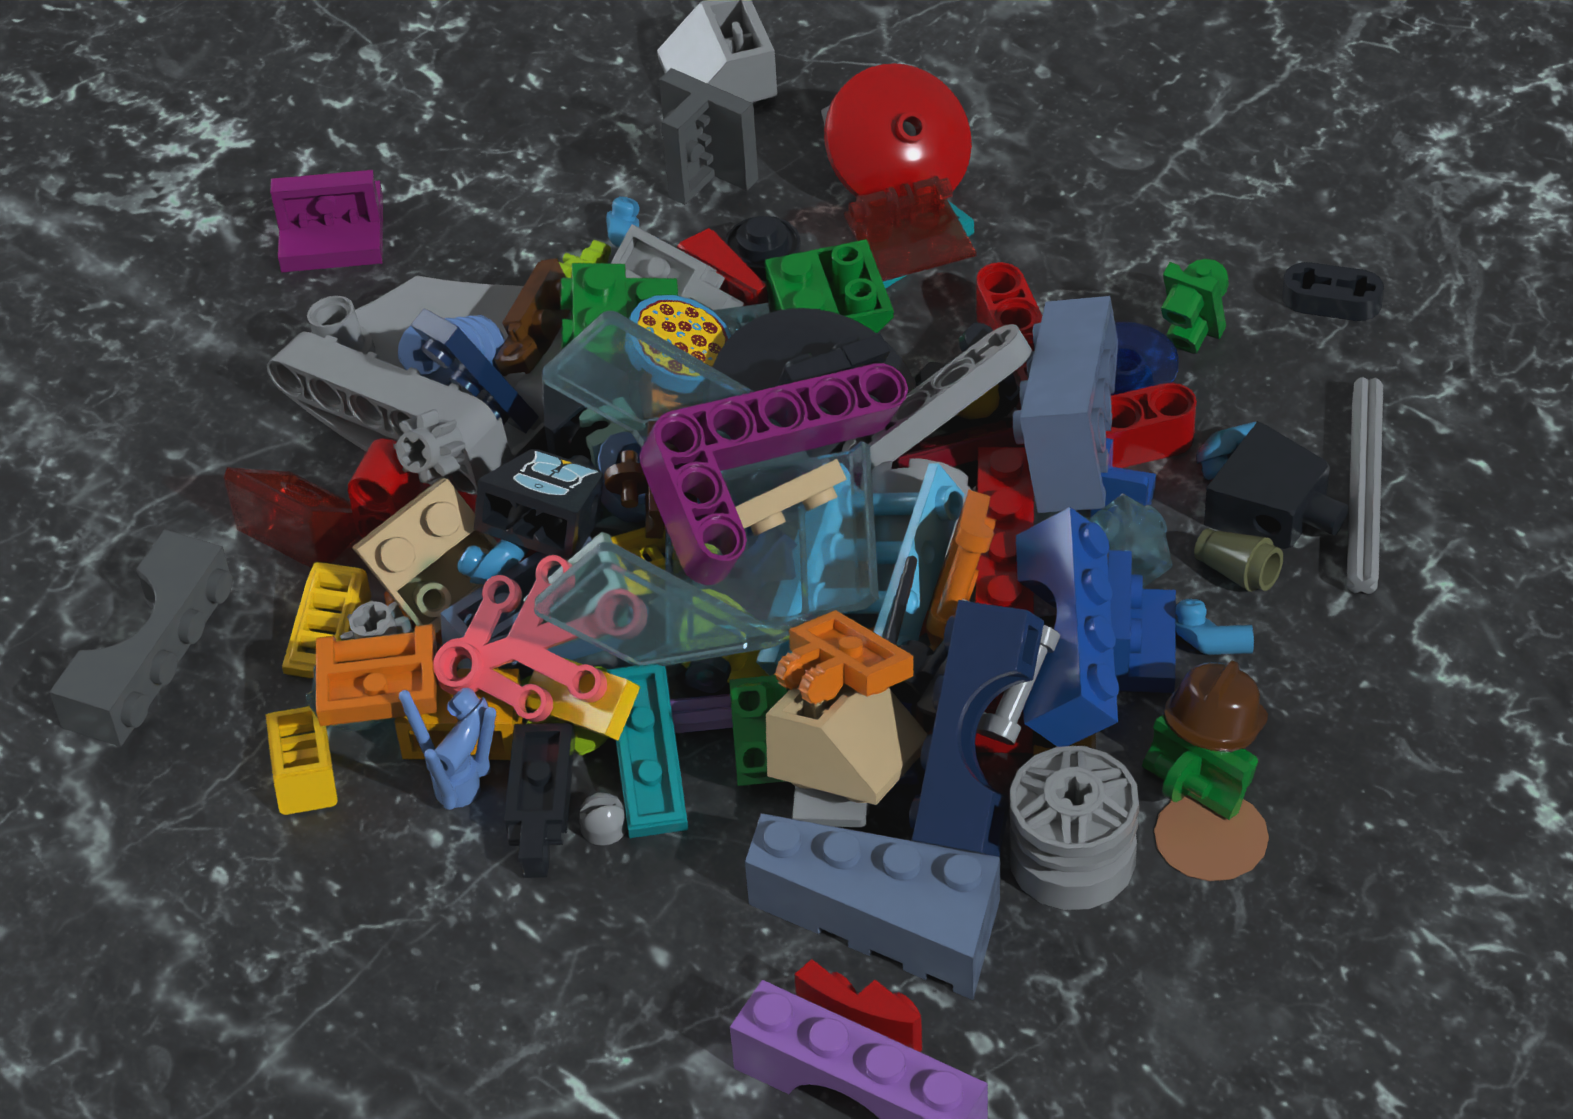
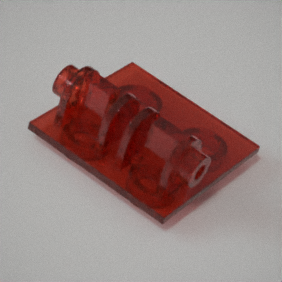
M937 175L930 176L929 179L914 182L913 192L908 183H903L900 185L899 198L895 189L888 187L886 192L880 191L865 196L863 194L858 195L856 202L848 204L849 211L844 212V217L857 241L867 239L882 281L977 256L975 248L947 200L952 198L953 195L952 187L947 177L939 179Z

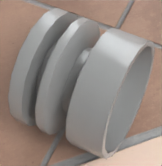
M1063 746L1034 755L1017 771L1010 787V868L1021 889L1038 902L1062 910L1091 909L1113 900L1128 886L1136 866V831L1138 829L1139 799L1137 783L1126 766L1103 751L1085 746Z

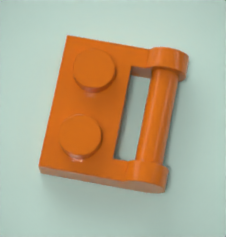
M969 489L934 591L926 622V629L933 635L943 639L950 616L956 615L958 600L964 599L969 601L979 572V570H976L980 555L989 550L994 536L993 529L996 520L986 517L991 496Z
M434 625L415 626V632L342 641H336L335 636L316 638V714L320 726L405 717L406 714L399 699V693L402 690L409 691L420 715L438 713L437 682L433 667L434 658L437 653Z

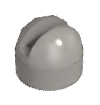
M607 792L595 793L587 797L580 807V830L588 842L595 845H610L619 841L625 835L628 828L626 810L617 796Z

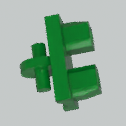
M1212 259L1196 260L1189 264L1184 272L1178 264L1169 262L1163 273L1167 298L1161 307L1162 317L1171 323L1166 334L1167 342L1173 347L1197 354L1206 335L1220 339L1226 328L1222 297L1227 292L1229 286L1227 270L1221 263Z
M775 675L730 679L738 786L787 782L767 776L766 713L790 689H786L778 684Z
M1163 715L1157 718L1153 727V742L1143 760L1142 767L1164 780L1163 796L1173 802H1178L1186 795H1189L1228 820L1237 815L1246 789L1252 783L1258 764L1257 756L1245 749L1224 752L1211 751L1194 746L1178 737L1168 727Z

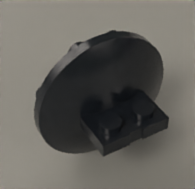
M792 308L760 316L742 326L727 340L711 369L707 382L706 403L876 363H884L900 371L907 383V394L916 388V384L902 358L883 339L881 333L877 334L863 324L834 312L810 308ZM869 395L875 401L880 402L876 397ZM819 406L822 411L832 415L827 409ZM768 418L775 426L782 427L777 421ZM716 430L720 436L731 440L730 436L725 432ZM846 441L734 468L742 478L765 493L835 459H838L840 466H843L864 491L868 476H858L844 456L842 448ZM802 501L795 504L799 506H804Z

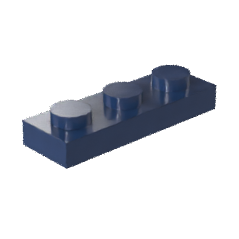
M424 308L411 324L414 330L426 342L421 347L422 351L445 369L450 368L454 373L450 376L449 380L453 384L460 386L462 392L482 400L495 414L496 419H502L503 426L507 422L522 432L527 433L539 416L458 326Z

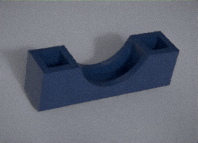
M958 600L956 615H952L948 619L944 632V647L948 651L944 675L941 674L936 679L932 695L933 708L937 711L933 734L926 736L921 751V766L925 770L921 794H916L909 813L910 828L914 830L913 841L1000 857L1010 799L996 790L982 773L976 757L975 738L981 716L993 699L1014 685L1034 679L1044 620L1030 611Z

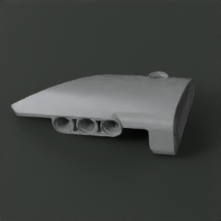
M417 275L378 299L357 309L354 308L351 300L343 296H329L320 299L310 307L307 313L312 332L303 331L292 339L268 362L267 372L273 383L284 394L319 421L366 452L374 440L384 438L398 441L400 436L404 434L399 424L429 410L437 409L439 420H456V426L461 432L466 448L462 449L459 456L455 458L460 465V469L440 478L448 479L457 491L477 495L478 480L482 476L527 452L545 434L542 369L564 351H562L560 329L549 350L542 356L530 373L525 374V372L503 376L539 416L527 433L522 432L507 422L503 426L502 419H496L495 414L482 400L462 392L460 386L453 383L446 386L421 376L419 370L412 367L405 370L398 359V345L404 331L411 326L412 322L424 308L443 319L481 314L491 319L497 325L506 340L508 334L502 322L524 286L469 283ZM571 311L566 319H571ZM420 472V473H418V475H419V480H420V482L423 483V481H422V479H421V472ZM435 479V480H433V481H430V482H428L427 484H431V485H432V484L435 483L438 479Z

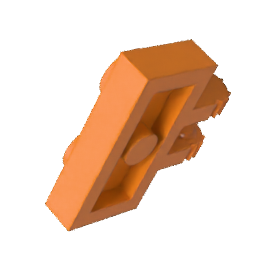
M834 610L789 629V643L792 653L787 652V655L782 656V659L777 661L778 665L774 673L778 684L790 690L793 688L797 689L799 686L798 690H800L802 699L816 705L817 703L821 704L823 700L829 701L835 698L844 683L866 697L886 691L888 687L913 677V655Z

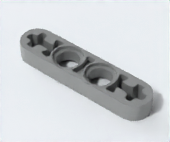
M1009 324L993 330L909 392L884 430L875 434L847 440L843 445L842 452L856 474L862 477L868 476L870 471L881 463L895 461L1021 367L1031 356L1032 349L1018 326Z

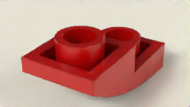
M813 959L794 974L797 996L918 1052L922 1051L921 1015L916 1005L906 995L900 992L893 994L875 979L857 995L855 988L847 978L838 972L830 974Z

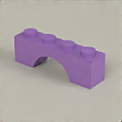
M761 980L730 1026L734 1069L787 1094H790L793 1089L801 1085L824 1086L851 1097L869 1109L879 1119H988V1083L764 980Z

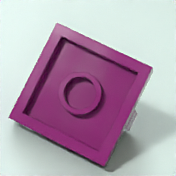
M373 170L271 179L270 193L279 228L278 261L281 272L383 264V193L380 180L375 181Z

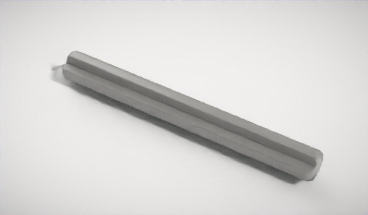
M1364 377L1358 378L1354 382L1352 399L1347 587L1353 593H1373L1378 587L1383 384L1377 378L1370 380Z

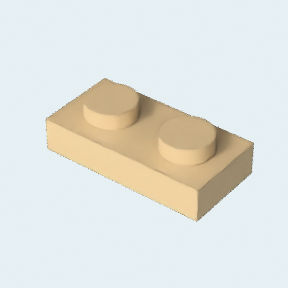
M835 459L735 508L744 529L750 526L754 536H757L786 522L781 512L784 509L802 501L806 511H809L837 498L838 496L833 486L847 480L838 459Z

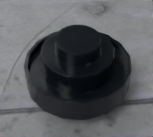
M757 216L741 221L728 232L725 241L762 281H767L766 259L801 253V239L797 229L788 221L772 216Z

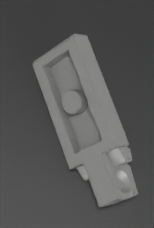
M631 224L610 263L625 264L626 278H677L678 296L695 300L733 321L744 302L719 289L725 277L716 273V269Z

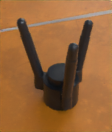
M908 556L906 559L884 638L898 646L897 641L917 566V558L915 556ZM944 639L934 651L924 643L916 640H908L904 645L898 646L913 655V677L889 687L900 701L916 703L921 699L931 680H933L948 656V651L944 647Z

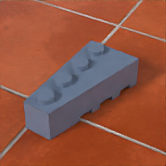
M1111 297L1045 302L1041 323H1035L1033 326L1035 351H1032L1031 356L1026 361L1028 380L1021 381L1020 403L1022 409L1015 410L1013 413L1016 444H1025L1038 513L1060 512L1069 507L1074 510L1105 508L1106 491L1102 483L1101 473H1108L1109 453L1108 449H1105L1106 431H1111L1112 427L1111 394L1115 390L1118 338Z
M760 814L745 860L749 905L817 934L826 930L848 940L849 948L870 956L872 951L903 963V971L924 980L927 979L928 975L934 976L952 984L953 992L971 1000L974 999L1000 902V857Z

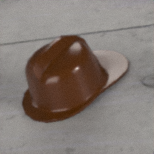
M1231 660L1228 664L1207 662L1196 665L1191 669L1166 702L1163 716L1168 727L1178 737L1192 745L1211 751L1232 752L1246 748L1255 740L1267 723L1268 713L1259 703L1260 693L1255 681L1247 673L1239 669L1238 662Z

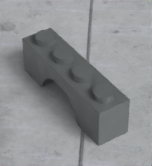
M166 529L163 530L136 568L147 605L153 609L150 618L137 633L121 643L101 649L79 650L49 692L61 728L122 747L132 730L144 722L149 705L162 686L169 684L173 679L177 664L189 646L195 644L200 639L205 623L217 605L223 603L228 598L232 588L233 577L229 571L223 546Z

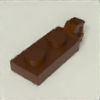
M557 258L541 260V262L537 263L502 322L508 337L494 359L502 376L525 372V374L530 373L542 356L549 350L562 327V319H566L571 311L561 310V278H566Z

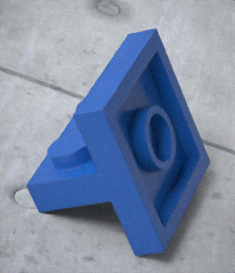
M1109 550L1108 573L1113 591V596L1110 600L1111 618L1116 643L1113 647L1114 664L1119 691L1174 693L1176 590L1143 589V575L1131 574L1132 551Z

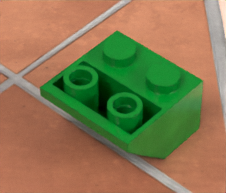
M867 239L765 260L768 305L771 312L792 308L830 311L851 318L875 333H878L894 318L892 304Z

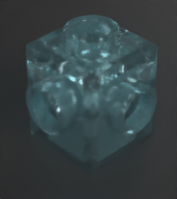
M1121 494L1088 519V521L1098 524L1103 529L1109 541V550L1132 551L1131 574L1143 575V588L1173 567L1165 534L1167 532L1166 522L1161 514L1152 506H1144L1127 495Z

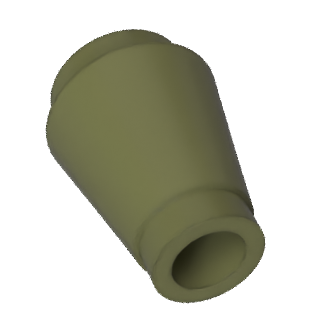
M1207 528L1199 535L1194 549L1196 560L1204 562L1207 566L1250 592L1256 589L1263 591L1270 589L1276 582L1283 564L1282 550L1274 546L1272 540L1266 537L1215 531Z

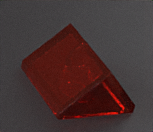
M227 467L223 478L238 531L311 569L315 562L331 564L359 536L350 501L290 471Z

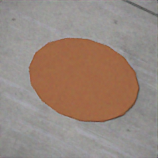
M1186 795L1178 802L1171 800L1159 813L1154 829L1157 849L1167 863L1188 877L1206 881L1230 880L1251 871L1265 856L1269 841L1265 819L1253 804L1244 799L1239 813L1228 820L1189 795Z

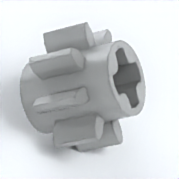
M432 409L402 421L399 426L404 434L400 436L396 444H393L399 462L403 466L402 470L413 473L421 472L423 483H428L459 470L460 465L455 458L459 456L462 449L466 448V443L463 442L461 432L456 426V420H439L437 409Z
M369 601L359 606L352 614L347 616L352 631L345 632L340 635L341 640L410 633L415 632L409 617L403 615L397 602L394 601L387 606L382 602Z

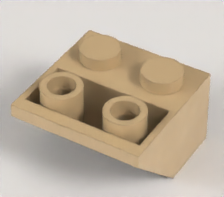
M440 478L352 548L416 626L433 624L436 634L441 630L440 613L483 586L470 583L471 578L458 571L457 563L469 546H477L485 554H488L497 544V541L493 536L474 530L475 513L451 482L446 478Z
M844 683L835 698L829 701L823 700L821 704L817 703L816 705L802 699L800 690H798L799 686L797 689L789 690L766 713L768 777L791 782L799 788H814L844 796L852 802L877 805L921 756L922 746L928 734L889 687L882 693L866 697Z

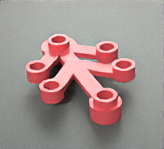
M549 555L538 563L535 572L536 581L508 636L488 644L501 614L515 610L522 599V591L517 582L504 575L492 576L483 586V600L464 637L449 640L437 651L433 662L436 682L444 691L455 695L462 688H470L474 692L481 689L514 706L515 712L520 717L531 722L543 721L550 715L553 709L551 694L546 689L535 684L521 686L493 670L510 662L518 661L567 686L569 692L575 698L587 703L596 702L603 697L607 689V679L604 673L588 664L578 666L546 649L606 627L620 632L634 630L646 617L647 600L644 594L630 583L614 581L608 583L599 591L595 605L542 624L557 593L567 591L575 581V570L572 564L560 556ZM555 565H561L563 567L562 578L558 582L550 584L548 581L549 570ZM507 584L510 591L506 601L497 604L494 598L495 592L498 587ZM626 599H631L634 605L632 613L628 617L620 619L617 614L619 604ZM469 658L472 663L471 670L467 676L459 678L457 666L461 660ZM586 674H593L595 677L593 689L588 693H581L579 689L580 680ZM538 693L541 697L540 707L535 712L528 713L525 707L526 700L530 695Z

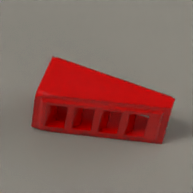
M708 228L681 241L677 245V249L716 269V273L725 277L719 289L744 302L738 313L739 316L750 322L769 313L767 285L714 230Z

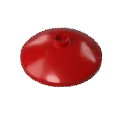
M895 63L882 64L870 67L856 74L835 95L825 120V147L829 162L836 176L856 198L873 208L885 212L911 213L938 195L946 198L959 185L969 165L972 148L971 131L968 118L961 103L940 79L914 66ZM903 122H909L915 127V136H910L904 131Z

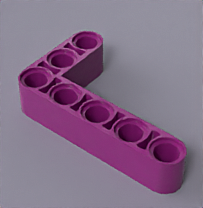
M884 363L870 364L686 407L661 415L644 442L639 458L642 470L680 564L687 576L703 585H715L722 582L745 550L747 542L746 533L720 471L839 443L884 430L907 397L908 387L901 372L893 366ZM869 395L876 397L880 402L875 401ZM819 406L827 409L832 415L822 411ZM768 418L777 421L782 427L775 426ZM716 430L725 432L730 436L731 440L723 438ZM663 442L673 444L680 452L670 450ZM684 493L693 494L701 503L698 504L690 501ZM704 544L714 545L720 550L722 555L712 553Z

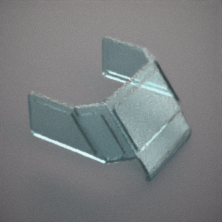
M616 311L601 313L544 366L542 377L543 382L549 387L630 431L641 448L647 439L648 421H657L661 415L670 411L754 392ZM768 418L775 426L782 427L777 421ZM716 430L720 436L731 440L730 436L725 432ZM860 441L849 451L811 458L805 451L720 471L735 507L835 459H838L847 480L833 486L837 493V498L809 511H806L802 501L784 509L781 512L786 522L757 536H754L750 526L745 528L747 538L745 550L722 582L715 585H703L689 578L680 564L665 527V570L612 542H601L535 598V614L632 665L656 663L660 666H667L775 647L789 640V629L834 610L845 613L867 609L879 599L870 445ZM704 544L712 553L722 555L720 550L714 545Z

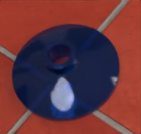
M1116 322L1118 353L1115 390L1111 395L1163 383H1173L1178 373L1179 357L1175 346L1169 338L1158 330L1143 324Z

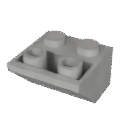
M752 0L701 1L657 50L658 59L664 73L673 68L752 103L777 96L775 50Z

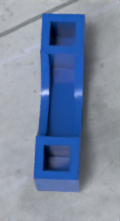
M1071 507L1016 535L1018 582L1054 608L1057 607L1054 630L1060 634V639L1054 652H1047L1024 705V724L1057 747L1070 746L1118 723L1117 695L1119 685L1115 676L1113 647L1115 646L1116 638L1111 618L1110 600L1112 599L1113 591L1108 573L1107 553L1110 549L1109 541L1105 532L1098 524L1088 521Z

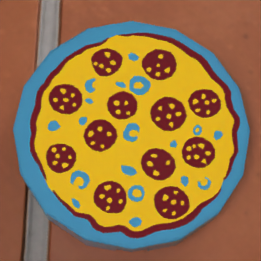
M656 295L641 301L633 310L626 325L624 341L630 356L639 366L643 361L648 367L653 369L650 375L669 384L693 387L707 384L714 362L724 344L731 337L727 325L717 314L699 302L677 295Z

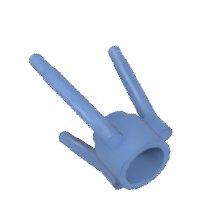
M402 690L399 693V699L424 754L426 767L430 771L433 790L437 800L448 810L471 804L481 791L479 777L485 776L491 771L489 753L495 727V708L488 707L484 712L476 754H470L454 775L448 777L435 752V746L411 694L407 690Z

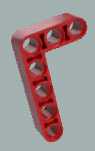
M1004 262L991 263L984 266L976 277L977 322L984 323L993 330L1004 325H1017L1032 351H1035L1033 326L1035 323H1041L1042 314L1023 273L1018 267ZM1026 362L1013 372L1016 384L1019 387L1021 381L1028 380ZM1163 383L1111 395L1112 427L1111 431H1106V438L1113 439V467L1125 468L1186 452L1193 444L1197 401L1192 390L1182 384ZM1020 400L1016 405L1017 410L1022 409Z

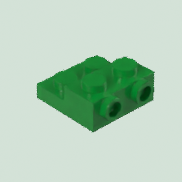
M572 263L571 278H561V310H571V319H562V351H565L580 339L626 366L628 374H640L645 363L642 361L639 366L629 354L624 341L627 322L631 313L641 301L656 295L678 296L677 278H626L625 264Z

